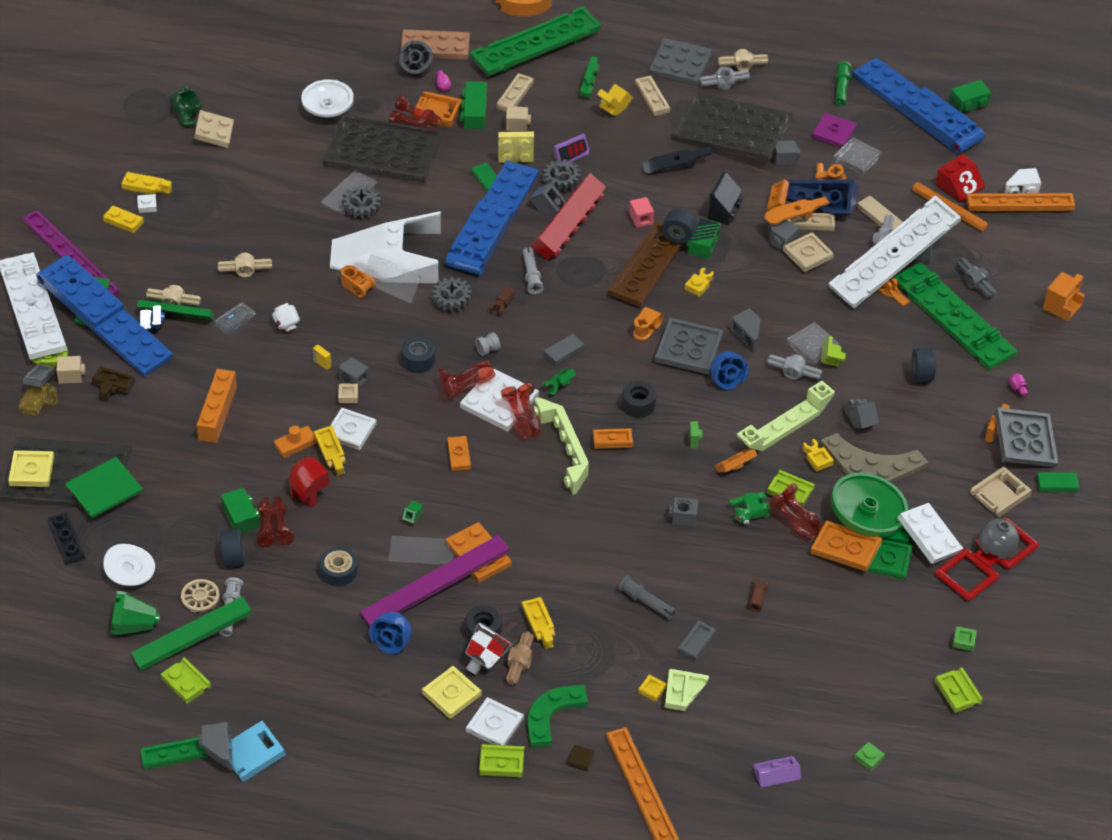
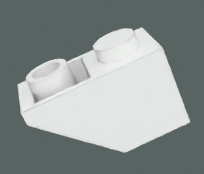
M1036 168L1018 170L1006 183L1004 194L1039 193L1041 181Z

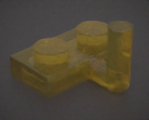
M45 383L42 387L29 385L18 406L19 412L37 416L43 403L56 406L58 404L56 388L51 386L50 383Z

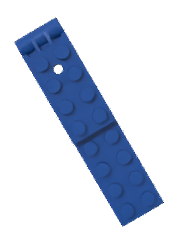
M878 58L871 60L852 73L853 78L952 149L957 155L985 138L984 131L977 127V124L928 88H918Z
M511 161L505 162L484 199L479 200L450 248L451 252L446 257V266L479 276L482 274L486 264L538 178V169Z
M69 255L61 257L36 273L37 280L41 285L45 286L144 378L173 358V353L124 309V304Z

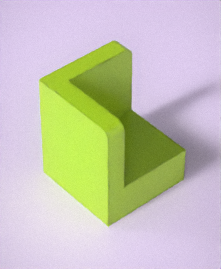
M828 336L822 345L821 363L839 367L845 360L846 353L841 352L840 345L832 344L833 337Z

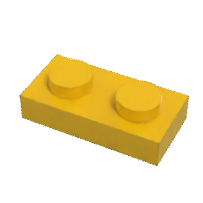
M112 206L103 216L104 222L133 234L144 223L143 217L116 206Z

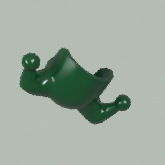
M182 86L181 90L170 96L173 110L179 115L183 127L196 126L198 119L193 121L190 118L199 113L200 110H203L202 104L193 89Z

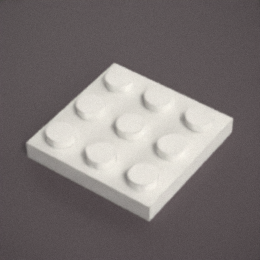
M490 368L460 402V408L508 432L535 401V398L539 396V391L500 371Z

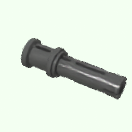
M626 575L618 586L620 592H626L632 596L634 601L640 600L668 620L672 619L673 616L667 613V610L673 614L676 612L675 608L646 591L643 584L639 585L631 580L629 575Z

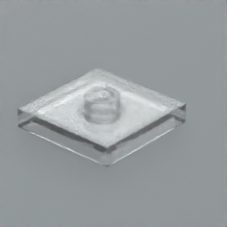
M852 137L834 155L833 160L863 175L881 157L882 151Z
M814 322L787 338V344L810 364H814L821 359L823 342L831 335ZM834 338L832 339V344L840 345L838 341Z

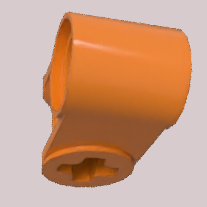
M346 265L341 269L342 287L351 291L359 298H363L369 289H373L376 286L374 279L370 275L365 274L353 265Z
M648 307L643 308L642 312L634 320L636 328L633 332V337L638 341L649 339L652 333L661 325L663 314Z

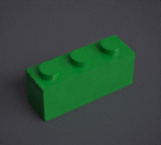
M466 81V88L462 90V99L465 100H462L461 109L464 112L461 111V122H464V129L485 130L487 82Z

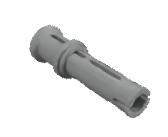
M529 247L530 253H528L527 248L522 251L527 271L525 280L528 283V292L536 295L541 293L544 287L540 281L541 273L537 271L534 250Z
M235 577L226 579V593L223 594L224 605L241 597L240 590L244 585L241 579ZM233 624L220 630L219 634L224 637H230L233 633Z

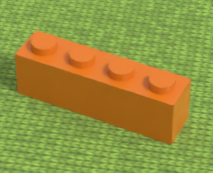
M216 370L197 422L199 441L218 442L237 388L235 371Z

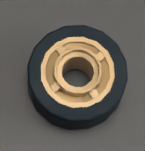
M335 547L325 551L320 558V574L326 583L333 586H343L351 583L357 577L358 561L353 551L343 547Z

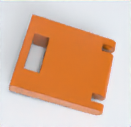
M423 92L412 118L417 121L452 128L462 107V99Z

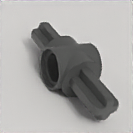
M961 258L958 261L957 265L964 271V279L969 288L981 290L989 298L996 294V290L988 283L989 275L985 268L972 266L965 258Z

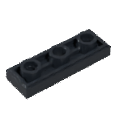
M67 512L48 517V523L65 564L69 565L85 560L84 552Z

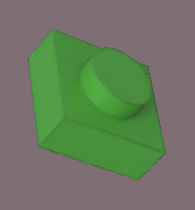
M690 421V449H697L699 441H702V429L698 428V421Z
M956 626L953 647L973 651L977 630Z
M868 742L855 754L854 759L869 771H872L884 759L885 754Z

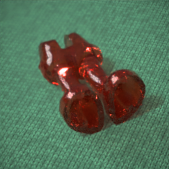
M400 94L396 99L395 108L418 116L420 120L406 116L398 111H393L389 118V124L397 126L400 123H405L418 128L420 133L436 134L438 128L430 124L427 125L426 121L429 119L431 120L430 122L440 124L442 118L431 109L424 111L410 105L406 96Z
M489 360L472 364L471 368L457 375H450L443 368L439 370L449 399L475 384L481 385L489 382L496 376Z
M533 383L523 384L517 390L515 386H510L500 392L502 399L508 402L516 419L514 426L522 439L529 438L530 433L533 437L541 435L540 418L534 414L530 404V395L535 391ZM517 397H518V399H519L520 402H521V405H522V407H523L525 416H523V414H522V412H521V410H520V407H519V404H518V401H517Z
M792 483L782 493L777 494L768 505L771 509L781 512L794 524L796 532L810 540L821 531L823 526L815 513H809L799 504L795 497L798 486ZM788 506H789L790 508H792V509L796 512L797 515H795V514L788 508Z
M274 496V505L270 507L268 497H263L258 508L260 517L263 518V528L257 535V543L261 547H269L274 543L275 535L272 526V517L276 519V534L279 544L285 546L291 544L294 541V532L284 521V515L287 512L286 505L280 496Z

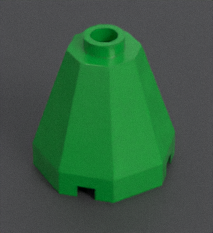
M117 591L110 634L121 635L151 630L154 625H158L160 613H156V607L126 592Z

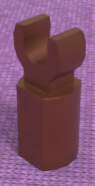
M505 287L497 297L496 302L491 303L490 313L498 309V316H502L504 309L515 296V291L512 288Z
M757 577L754 579L748 605L751 611L760 612L762 610L769 585L767 579L763 585L758 584Z

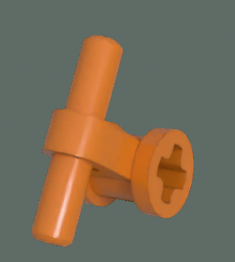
M817 164L815 180H847L841 165L834 164L829 167L828 171H824V164Z

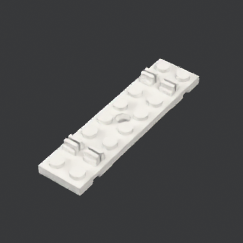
M934 196L925 203L922 209L919 208L901 225L846 268L842 275L839 274L830 281L829 287L852 308H856L959 223L961 216L937 196ZM898 249V252L893 253L892 250Z
M34 252L0 260V272L29 359L67 351L47 289L37 280L36 273L40 272Z

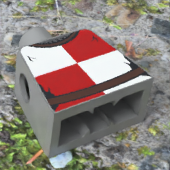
M479 622L465 652L472 658L466 669L475 675L482 665L491 669L513 644Z

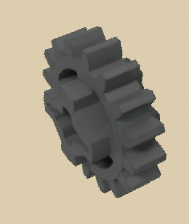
M557 159L556 163L551 161L550 165H545V169H543V182H546V185L552 182L558 191L561 189L567 191V188L573 190L574 186H578V182L581 181V170L578 169V165H573L572 161L566 163V159L563 162Z
M361 184L358 188L353 185L352 190L347 188L346 193H343V210H348V215L353 213L354 218L360 215L361 219H363L364 215L369 218L370 213L375 215L376 210L380 209L381 198L379 197V192L375 193V188L369 189V185L365 188Z
M453 277L450 280L443 278L444 282L437 281V285L433 286V303H437L438 308L443 306L444 311L447 308H450L451 312H453L454 308L460 311L461 306L466 308L467 303L471 302V286L467 285V281L460 282V278L454 280Z

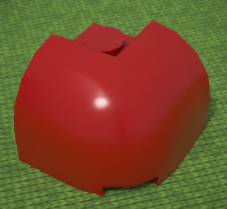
M305 457L297 462L290 471V495L293 500L299 497L310 508L316 506V492L329 485V472L314 457Z

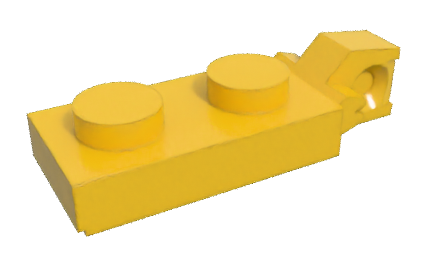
M131 172L126 173L121 183L122 188L125 190L156 195V193L160 192L170 194L172 191L171 181Z
M333 426L314 431V436L328 467H334L337 476L345 474L343 463H346L345 454Z
M538 597L521 602V607L536 639H542L545 649L553 648L554 640L552 636H555L554 625L542 598Z

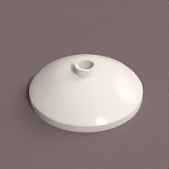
M320 80L304 89L302 104L313 115L335 117L343 114L352 106L353 92L349 86L340 81Z

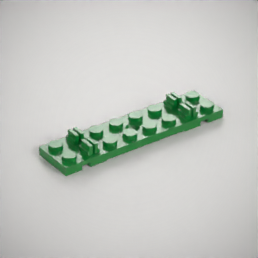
M582 6L573 10L569 15L565 13L530 29L488 44L485 49L481 47L470 52V57L487 76L502 70L505 73L507 70H511L510 67L570 42H580L581 38L600 31L601 24Z
M921 262L893 277L898 281L897 287L901 291L905 290L907 292L906 295L914 303L919 305L960 343L973 357H977L979 363L988 371L1017 356L1018 350L1000 335L999 330L997 331L996 328H992L948 288L935 272L932 273Z

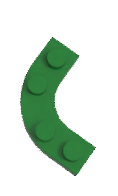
M585 685L552 689L541 695L533 703L528 715V733L531 748L552 746L549 721L555 713L564 709L588 706Z

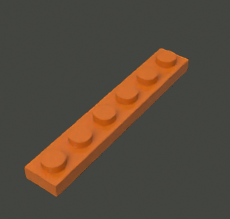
M1072 193L967 194L966 198L969 211H1074L1075 209Z

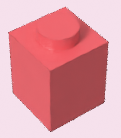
M647 197L631 200L629 214L636 228L653 224L654 210Z

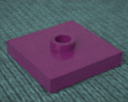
M825 113L812 133V138L844 149L854 133L857 123Z

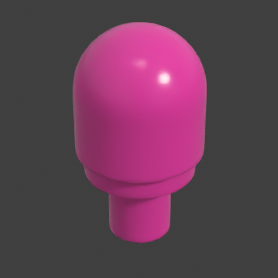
M438 71L436 73L437 86L441 91L446 92L451 88L450 79L446 74H443V71Z
M1018 373L1011 375L1009 383L1016 393H1020L1023 398L1028 396L1029 393L1026 390L1027 382L1024 377Z

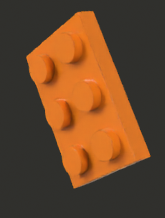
M826 521L811 547V554L867 572L882 544V538L862 535L848 527Z
M478 522L445 540L448 548L456 557H459L492 539V537ZM504 555L473 572L471 575L479 584L511 567L512 561L507 555Z

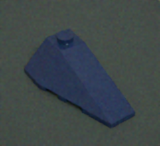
M854 179L787 180L789 182L787 199L796 202L825 197L829 204L817 209L831 214H851L858 203L859 186Z

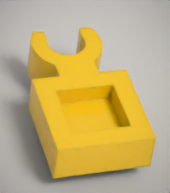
M703 267L700 270V275L694 274L687 281L685 290L700 297L710 286L714 272L705 274L706 268Z
M812 439V446L803 443V451L807 453V460L816 472L833 465V458L824 447L818 448V442L815 439Z

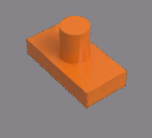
M291 426L288 435L274 440V446L283 458L317 443L314 433L308 426L301 429L298 426Z

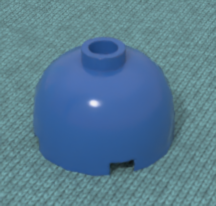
M724 351L717 354L710 365L712 379L717 385L726 390L735 389L737 387L735 385L740 382L743 383L749 371L746 360L740 354L733 351Z
M385 612L379 615L370 625L369 629L372 642L374 643L375 641L379 645L378 648L388 654H397L403 650L409 643L412 634L409 621L397 612Z

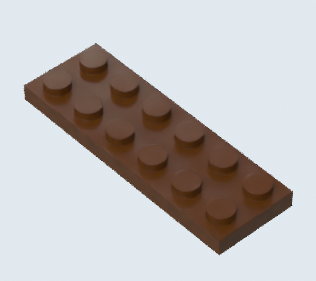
M655 222L610 287L608 295L642 307L684 244L668 240L662 232V223Z

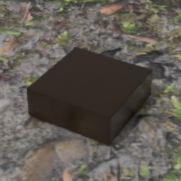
M574 745L568 759V766L588 771L595 755V750Z

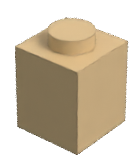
M507 106L506 131L527 132V125H531V115L528 114V107Z
M81 356L57 357L59 384L82 383V375L86 374V367L81 362Z

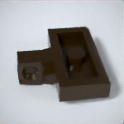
M100 366L92 377V383L100 385V400L108 401L112 393L115 394L117 391L127 394L135 383V377Z

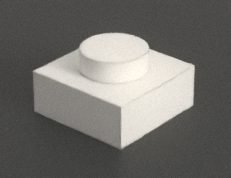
M155 194L137 196L139 213L157 212Z

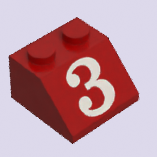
M964 154L938 169L935 184L959 203L966 200L967 194H976L985 188V183L976 164Z

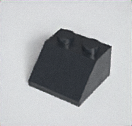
M722 172L711 192L708 220L724 225H729L730 221L735 219L737 208H741L743 198H741L742 190L727 172Z

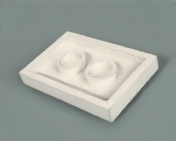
M929 503L903 512L898 516V520L931 564L954 556L963 550L962 546Z

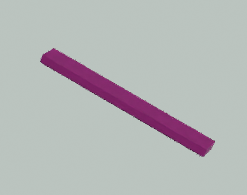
M38 210L22 218L23 222L59 258L69 255L93 277L108 279ZM110 281L108 290L114 296L119 295L120 289Z
M497 535L360 611L361 616L370 627L374 620L385 612H397L400 614L510 552L509 547Z

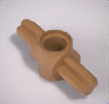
M530 632L523 633L519 644L511 647L508 656V666L510 669L506 678L510 685L517 684L521 672H524L526 669L528 670L533 655L530 647L534 639Z

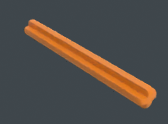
M919 182L913 185V192L927 200L937 196L961 216V220L976 229L984 231L987 228L988 223L952 201Z

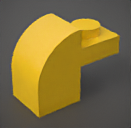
M616 84L613 85L609 93L600 89L597 94L601 98L599 107L612 115H618L625 110L633 99L626 90Z

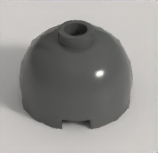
M410 40L400 50L399 62L407 72L418 75L427 72L431 68L434 61L433 52L425 42Z
M994 519L989 521L979 533L978 544L986 554L990 552L998 555L997 558L999 559L1013 556L1018 547V531L1012 523L1006 520Z

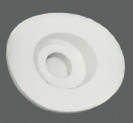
M118 544L106 552L103 567L106 575L113 582L124 586H137L144 584L153 576L155 563L152 556L144 549L130 544Z

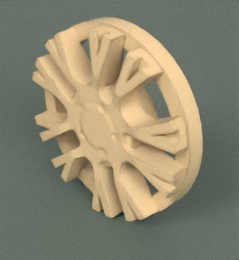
M197 579L189 582L181 592V600L184 607L194 613L200 612V614L214 609L220 597L218 587L206 579ZM199 584H206L205 588L199 587ZM186 591H189V592H191L192 594L188 595V594H185V593H186Z

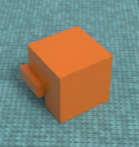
M1061 272L1047 288L1043 309L1069 321L1083 305L1085 294L1079 291L1084 277L1079 274L1072 277Z

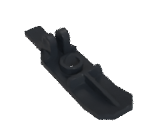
M710 147L699 150L685 149L653 157L645 161L642 167L645 174L649 175L664 169H669L670 171L672 167L687 164V167L691 169L694 167V161L701 157L712 155Z

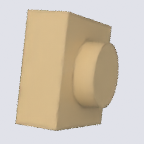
M339 384V403H358V384Z

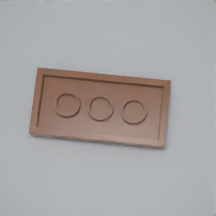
M403 30L401 48L410 40H419L430 46L434 58L468 60L470 32Z

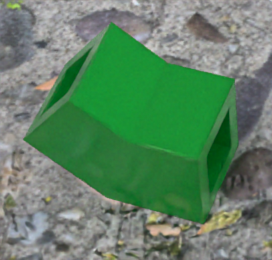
M411 501L409 506L405 508L402 519L411 523L417 522L423 513V504Z

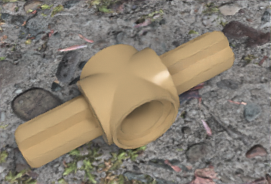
M746 49L736 51L734 56L718 58L719 66H734L739 71L749 70L753 64L768 63V56L766 54L752 55Z
M249 253L239 254L235 257V261L218 262V270L220 272L236 271V274L241 277L251 276L255 273V269L272 268L271 259L254 260V256Z
M170 285L164 291L147 289L146 293L147 298L161 300L162 303L199 306L201 301L200 296L185 294V291L178 285Z

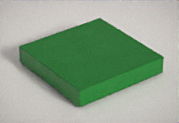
M882 539V544L867 572L905 580L913 545Z

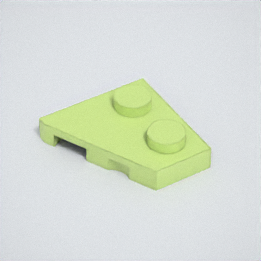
M669 669L664 708L685 711L707 684L709 676Z

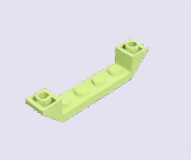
M821 381L808 389L805 401L758 430L752 425L737 433V437L749 448L763 451L819 416L835 395V391Z
M537 397L535 398V406L532 407L534 417H538L540 424L554 422L555 427L560 430L561 441L566 443L568 456H572L573 466L567 468L564 482L566 487L570 488L572 495H574L588 476L589 462L563 406Z

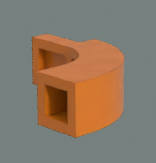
M494 0L501 5L502 12L519 17L535 16L552 7V0Z

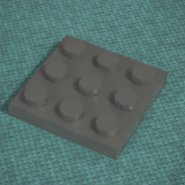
M664 38L649 69V75L698 86L712 55V49Z
M669 318L655 356V362L709 375L710 365L717 354L724 330Z
M997 408L994 411L1002 461L1056 467L1058 465L1050 414Z

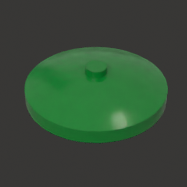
M852 473L843 476L835 484L830 498L835 515L844 525L857 533L870 537H887L900 531L903 525L898 520V516L909 510L904 495L895 485L882 477L869 473Z

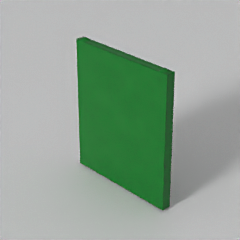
M117 457L65 483L66 487L91 518L143 492V488Z

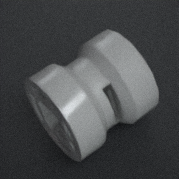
M494 332L487 334L485 338L480 337L475 340L477 350L481 356L489 354V351H497L501 348L500 341Z

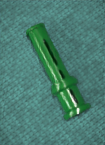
M840 62L837 65L836 81L838 85L835 103L838 106L846 105L848 83L851 80L850 72L852 71V65L849 62Z

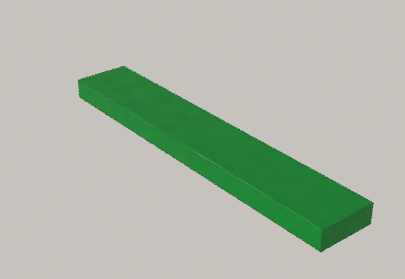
M242 596L131 652L140 671L252 615V611Z

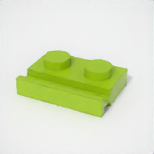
M779 470L777 476L774 477L769 485L767 494L803 508L811 492L814 490L815 484Z
M185 657L180 663L174 664L161 673V679L186 704L204 693L205 689L211 688V683Z
M963 667L958 671L953 670L936 676V684L955 713L971 708L977 703L982 704L983 699Z
M482 744L480 775L522 777L524 746Z

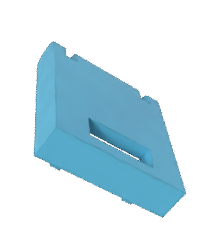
M260 721L232 739L233 770L237 776L239 775L241 781L248 780L286 755L282 746L263 721ZM266 736L273 744L269 749L262 742Z

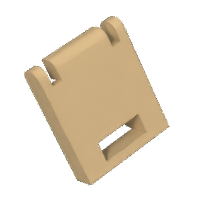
M1002 467L972 487L970 493L973 496L976 495L975 498L992 513L995 512L997 517H1000L1030 497L1032 490L1008 469ZM1007 480L1011 485H1013L1017 489L1016 493H1014L1003 482Z

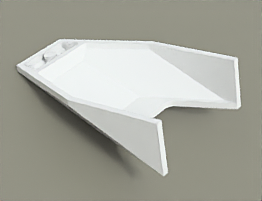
M441 211L383 223L333 239L330 268L341 271L344 266L353 265L365 274L370 275L374 280L381 282L437 283L439 281L438 260L405 252L402 246L403 233L441 234Z

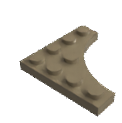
M838 433L822 439L820 443L845 475L869 473L882 477L892 484L927 468L929 463L918 450L899 455H880L866 452L846 442Z

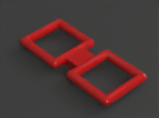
M1003 518L1002 520H1006L1016 527L1019 538L1028 544L1027 547L1010 560L1006 558L999 559L997 558L998 555L990 552L986 554L982 549L974 554L969 549L964 548L935 571V575L966 601H971L999 579V573L992 569V567L1000 563L1006 569H1012L1039 547V543L1008 518ZM978 537V538L975 540V544H976L978 547H980L979 544H978V539H979V537ZM965 557L988 575L985 580L969 592L946 574L947 571Z

